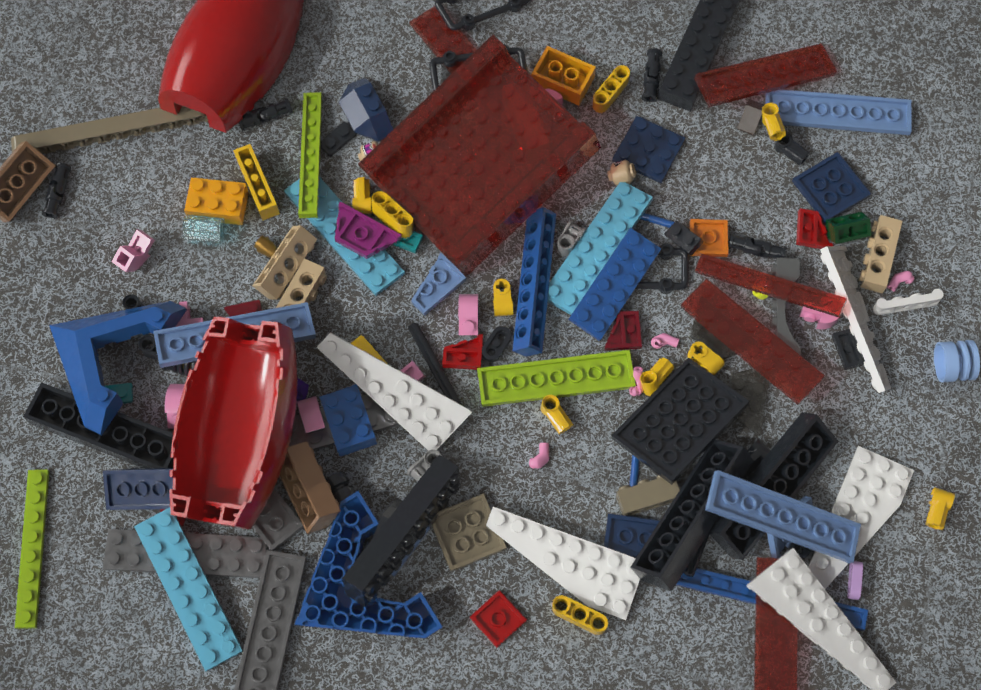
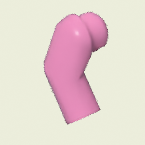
M910 271L896 273L887 285V288L895 292L901 282L905 281L906 284H911L915 278Z
M661 333L652 338L651 345L656 349L667 344L676 348L680 339L666 333Z
M634 367L633 369L636 386L629 388L632 396H640L643 392L640 382V376L643 373L642 367Z
M540 443L539 454L529 460V466L532 469H540L548 463V443Z

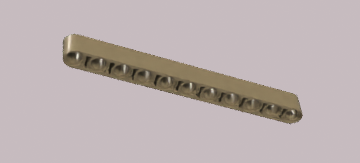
M185 106L181 107L177 115L160 108L16 135L11 138V147L13 152L21 142L27 141L40 153L47 154L56 152L59 149L63 151L73 149L75 146L83 147L92 145L95 142H108L110 139L119 140L128 138L131 135H144L146 132L151 131L154 133L164 131L167 128H180L182 125H195L202 121L206 123L208 119L206 114Z

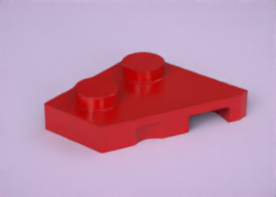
M800 208L797 220L796 245L816 249L833 246L832 243H829L826 236L827 230L822 224L819 212Z
M483 334L477 335L475 339L469 341L465 339L458 344L444 347L442 368L472 370L481 368Z

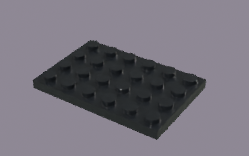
M688 358L611 436L615 442L672 485L749 405V400Z

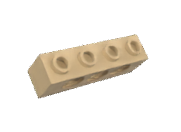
M880 215L878 220L873 222L871 231L874 234L873 237L869 238L867 248H870L869 254H865L863 264L866 267L859 276V281H862L861 288L882 294L885 291L901 230V220ZM876 252L882 253L883 256H879ZM872 268L877 269L879 273L874 272Z
M301 225L292 226L252 286L268 299H279L284 294L286 285L292 281L294 273L300 267L306 255L314 249V243L317 238ZM295 245L298 246L297 253L295 252ZM285 260L288 261V266H287V268L285 267V264H284V263H285ZM275 275L278 276L277 283L274 280Z
M304 258L276 308L306 302L309 305L311 301H314L318 295L317 289L320 285H324L327 279L325 268ZM306 281H312L310 285H304ZM297 297H303L301 301H295Z

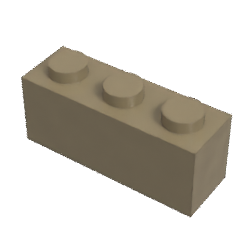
M657 476L655 480L649 481V479H645L632 487L630 485L620 487L616 493V498L622 515L632 516L672 503L680 490L676 481L671 485L661 476Z

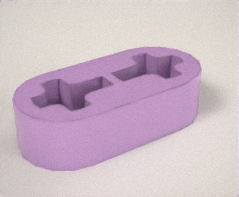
M854 561L850 563L848 599H860L863 574L862 562Z

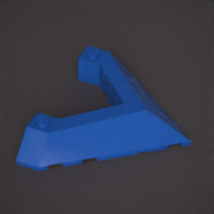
M172 301L49 325L85 428L102 435L123 405V401L118 393L106 388L104 385V377L97 349L105 347V344L112 342L119 343L129 340L132 336L138 334H154L153 331L176 327L187 311L185 307Z
M359 491L342 500L340 512L336 516L335 521H333L328 540L322 550L311 579V585L307 590L302 603L303 606L294 625L423 639L443 628L421 592L404 603L376 597L374 602L369 603L366 608L345 594L342 577L361 555L365 539L375 533L378 522Z

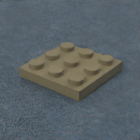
M484 493L439 511L436 521L432 524L450 572L507 550L504 540L486 526L491 510Z

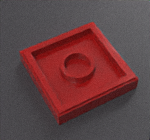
M500 590L469 617L496 648L527 621Z

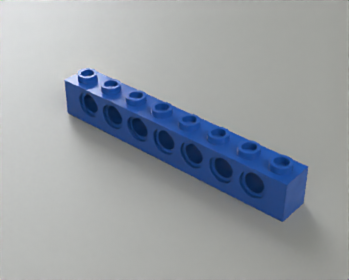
M545 207L527 212L512 350L526 357L540 354L543 351L556 213Z

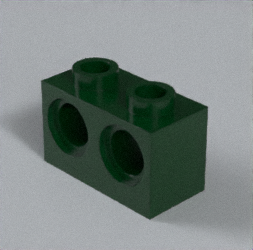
M863 212L826 220L827 236L835 244L871 236L870 218Z

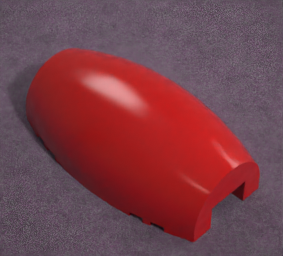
M197 0L184 18L168 52L158 96L160 109L177 115L181 107L185 106L206 114L209 127L227 133L243 119L242 116L248 110L251 111L254 108V104L258 99L264 97L283 70L296 41L304 0Z
M214 317L203 337V340H205L201 352L197 351L195 358L198 359L194 370H189L177 411L171 448V458H174L173 470H170V477L173 478V489L169 490L171 515L251 530L265 508L277 483L292 436L298 383L293 330L279 322L261 321V325L243 324L231 318Z

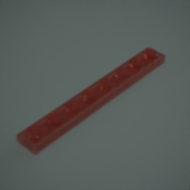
M701 254L695 268V272L838 318L841 317L847 302L845 297L705 254Z

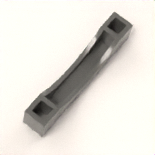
M776 258L775 263L771 265V275L774 276V282H771V293H774V299L771 300V310H774V317L771 318V328H774V334L771 336V346H774L775 352H772L771 364H775V370L798 371L801 366V347L789 331L785 316V304L788 293L800 277V259Z

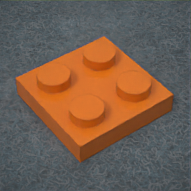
M690 219V231L704 242L692 256L728 257V220Z

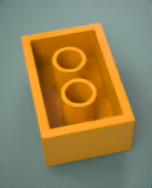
M547 46L531 73V85L542 90H555L562 95L564 100L579 106L595 78L596 67Z
M191 178L184 209L188 220L243 225L249 195L247 185L241 182Z

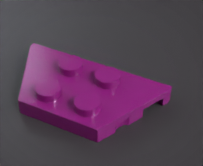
M342 202L339 203L337 229L335 231V242L368 259L401 240V234Z

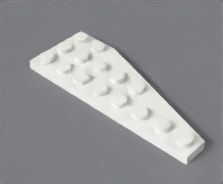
M860 446L855 451L830 512L861 524L855 555L901 505L914 472L913 469ZM814 551L808 568L824 589H826L848 563Z
M496 507L492 508L486 524L488 528L586 606L626 620L640 581L639 577L630 568L636 558Z

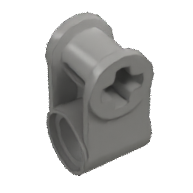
M570 220L558 238V254L567 257L587 228H581ZM567 244L569 247H563L562 245Z
M434 449L427 451L417 462L410 466L407 475L412 476L418 482L430 467L431 460L441 455L440 452Z

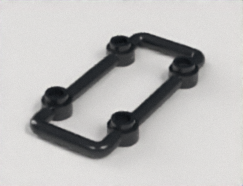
M436 0L435 7L450 30H472L476 23L507 11L519 12L522 5L529 3L531 0H508V4L477 16L466 14L462 17V21L456 24L453 23L442 4L446 2L455 4L459 0Z
M505 44L499 45L496 50L456 55L453 51H447L443 57L433 58L429 63L433 92L438 96L448 95L453 99L459 98L462 93L503 89V86L522 80L526 84L529 80L524 50L519 47L509 48ZM490 52L498 54L503 60H507L510 55L518 54L522 78L514 79L512 76L506 75L501 81L464 86L457 82H452L447 88L440 89L437 64L454 67L457 62L484 59Z
M662 244L660 246L661 250L658 253L662 259L668 260L673 256H681V283H674L670 278H663L659 282L640 281L635 289H658L663 294H669L673 290H684L688 286V253L681 248H674L671 244Z

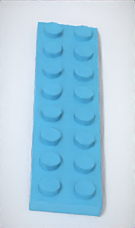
M319 177L318 218L307 219L372 293L377 296L402 277L405 271L385 249L366 259L335 242L338 206L342 201ZM300 179L284 190V193L297 208L299 206Z
M620 182L550 281L547 302L571 315L629 228L633 229L653 201V197L626 182Z
M170 507L134 526L205 671L243 652L177 517L171 515Z

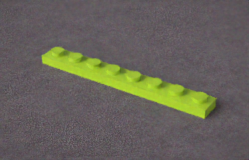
M321 92L303 93L299 218H318L322 118Z
M48 469L28 470L15 616L16 629L37 628L49 483Z

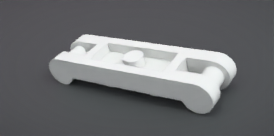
M934 289L930 294L921 295V293H916L907 298L899 296L889 301L880 298L874 305L873 312L876 315L935 306L943 298L944 293L940 289Z

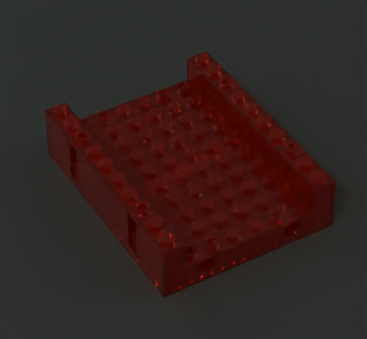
M492 35L365 156L358 165L383 192L387 193L413 217V223L466 277L599 151L601 146L596 133L583 121L579 123L509 55L506 46Z

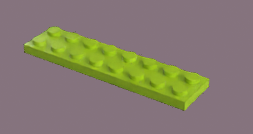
M630 350L477 368L482 407L543 400L547 395H554L560 398L626 390L636 386Z

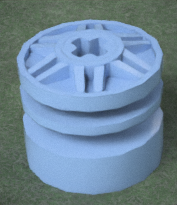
M973 340L957 341L956 344L953 341L937 342L934 349V365L938 380L940 382H955L958 378L960 381H966L967 379L976 380L978 378L980 356L977 345Z

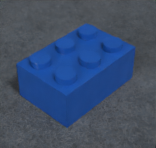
M357 384L320 396L340 457L377 444Z

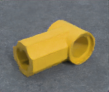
M775 103L765 104L762 108V123L766 126L770 140H781L786 136V131L779 115V107Z
M359 177L354 180L352 208L362 214H372L370 180L365 177Z
M664 357L659 359L650 371H645L641 374L640 382L645 395L651 396L674 370L673 364Z
M545 396L541 403V412L547 416L560 435L570 429L573 423L560 406L556 396ZM551 402L555 408L548 409L545 404Z
M934 487L931 492L933 496L932 500L929 501L931 505L925 525L942 530L944 529L948 511L953 505L955 494Z

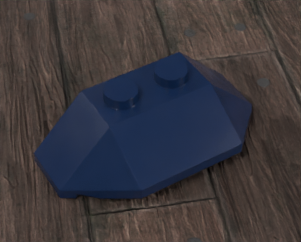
M362 78L348 84L339 100V105L353 131L377 142L395 135L387 112L371 82L366 78Z

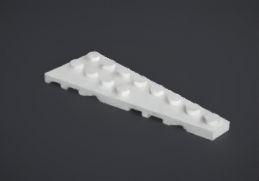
M827 246L820 249L822 253L821 260L827 265L829 270L828 277L835 285V294L842 302L843 314L848 318L850 331L857 339V349L863 354L865 359L864 366L872 377V386L878 393L889 390L891 386L883 364H879L880 351L873 345L874 332H871L867 326V322L870 320L863 297L859 291H856L858 287L857 278L851 274L850 270L853 266L851 261H848L845 256V251H848L847 247Z
M331 332L317 346L327 358L428 451L432 449L437 450L472 413L469 408L460 405L456 401L422 384V382L404 372L393 368L384 361L375 358Z
M794 548L786 552L746 585L758 594L764 602L775 608L776 612L793 623V626L811 641L827 651L828 655L839 661L846 670H850L869 689L889 690L896 684V681Z

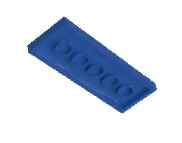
M630 227L568 320L600 341L661 248Z

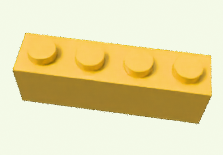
M251 144L233 150L262 221L279 215L277 204Z

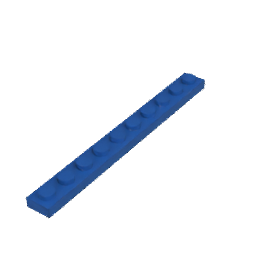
M697 568L693 577L686 576L683 573L676 584L677 586L775 609L746 586L751 581ZM835 602L856 630H865L868 610Z

